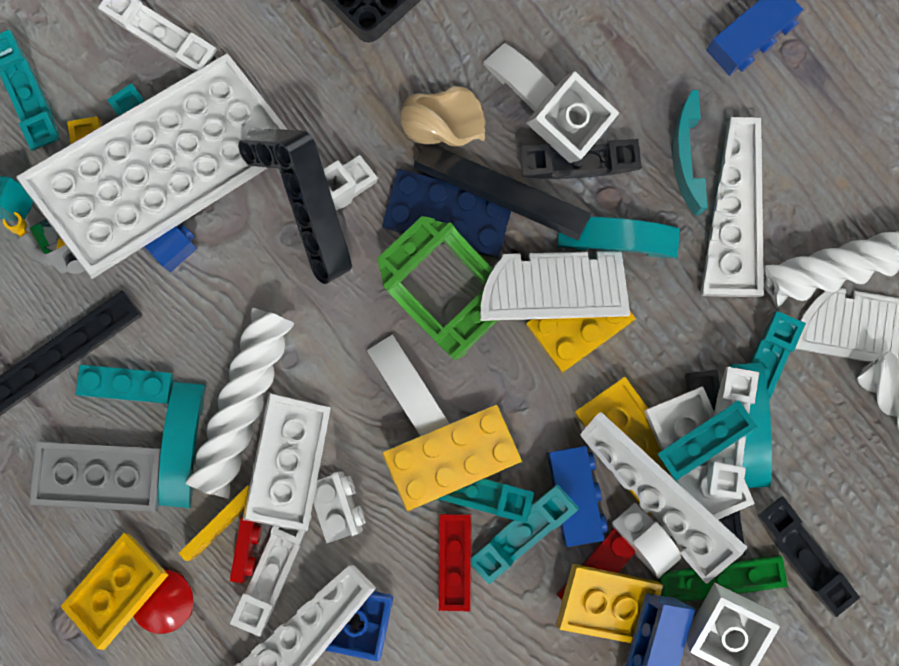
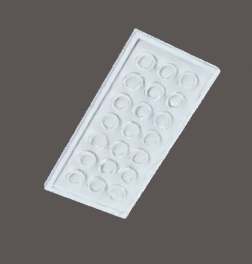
M227 53L21 173L16 178L90 278L93 279L266 170V167L250 166L244 162L238 149L240 140L264 129H288Z

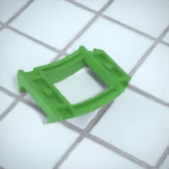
M421 216L377 258L383 287L415 322L456 361L467 355L466 351L499 321H480V306L484 289L443 327L401 284V281L442 242L484 287L493 268L469 245L451 222L444 223L435 221L434 218Z

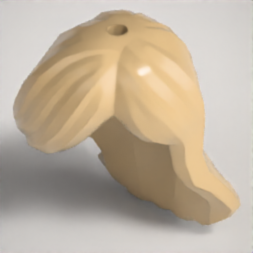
M454 86L438 94L417 93L406 98L403 103L400 122L407 137L414 142L423 144L444 142L452 147H458L474 139L485 140L486 120L480 101L467 88Z

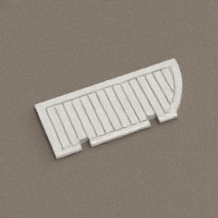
M598 251L596 252V259L589 260L588 252L529 253V261L522 262L520 253L502 254L501 260L495 265L484 287L480 306V321L629 316L630 309L622 252Z
M840 288L832 293L824 291L810 304L800 319L806 325L795 349L870 363L887 351H890L899 359V298L854 290L853 298L850 299L845 298V288Z

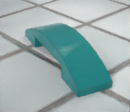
M10 29L0 33V77L21 121L19 126L31 151H35L60 140L59 132L40 84L14 34Z
M692 90L684 102L677 117L672 142V159L676 181L686 204L694 215H701L708 208L705 178H693L689 129L694 128L701 119L698 90Z
M590 217L579 240L558 232L557 248L586 251L588 248L645 253L650 257L677 259L680 228L631 219Z
M775 311L749 362L763 363L769 401L789 354L794 352L806 325L805 322Z
M763 363L730 364L732 368L759 372L755 404H750L749 415L758 428L746 435L742 467L746 468L744 480L748 488L770 487L772 474V432Z
M174 382L165 418L160 453L159 505L191 508L194 487L185 483L193 472L199 416L203 415L206 385Z
M482 479L438 499L527 524L535 492Z
M556 484L532 503L527 524L512 520L472 556L473 568L488 584H491L532 546L577 512L579 507Z

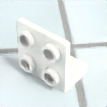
M335 472L331 476L317 480L313 504L326 543L350 535H357L363 531L362 525L366 524L361 506L355 507L352 495L356 494L351 476H345L344 472Z

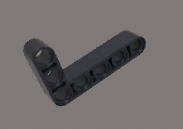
M348 0L322 1L360 40L370 43L378 40L421 0H350L354 2L350 7L342 6V3ZM390 1L396 3L392 8H385L383 6L384 3ZM365 21H373L375 23L369 28L361 26Z
M264 129L240 140L238 143L239 153L248 165L279 169L311 270L316 279L322 284H328L352 269V261L312 136L303 130Z

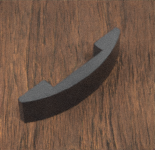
M639 139L610 140L607 144L593 145L581 160L569 163L553 147L550 148V144L524 145L519 147L522 177L573 179L598 177L636 171L642 168Z
M783 496L757 515L766 532L787 562L834 617H838L861 598L845 576L837 571L801 525L803 521Z

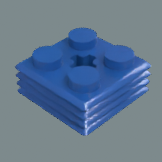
M373 591L355 613L360 615V620L364 621V625H360L355 630L352 628V623L348 622L324 651L380 661L393 596Z

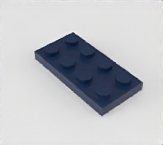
M398 169L382 227L404 233L421 216L434 218L435 221L451 222L460 235L478 254L498 259L511 211L442 180Z

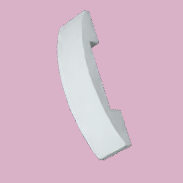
M103 0L98 7L102 13L128 32L195 72L206 66L217 51L216 47L192 32L190 34L144 6L140 0Z
M506 43L502 44L483 62V65L503 85L507 83L534 112L556 87L537 67Z
M393 334L367 350L420 436L449 425L446 417Z
M726 367L716 401L714 416L738 400L749 413L750 404H755L759 372ZM746 436L708 460V494L742 499L746 470L745 467H742Z
M278 526L272 527L271 536L248 588L241 597L230 622L231 625L259 637L261 636L289 576L306 532Z

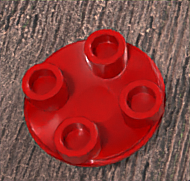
M164 569L168 576L133 616L143 629L156 634L170 633L180 628L192 615L193 592L189 583L180 572Z

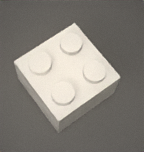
M574 71L563 77L528 119L526 124L569 163L581 160L618 116L619 112Z
M714 583L692 622L686 642L690 653L717 666H758L780 625L771 610Z

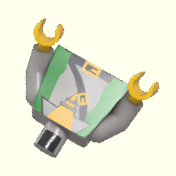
M16 212L13 213L18 217L17 225L11 226L7 220L3 219V225L12 233L18 234L20 237L18 239L19 243L33 261L46 267L54 266L60 273L68 271L71 274H79L84 271V268L47 219L31 226V232L26 231V220Z

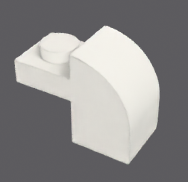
M360 155L343 166L337 160L323 169L336 210L351 204L354 197L376 184L378 177Z
M636 503L612 522L613 527L633 547L636 556L657 579L681 559L680 551L669 535Z

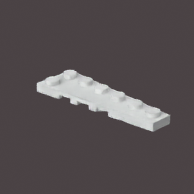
M731 117L728 120L702 279L701 296H764L761 118Z
M602 412L596 415L580 434L606 467L614 473L625 489L633 490L640 500L639 506L645 513L651 512L661 523V527L669 537L672 536L682 548L680 554L706 584L744 553L747 548L745 544Z
M348 566L320 590L314 599L304 604L295 616L287 623L280 625L271 637L264 643L256 646L247 658L235 666H312L376 587L355 566Z

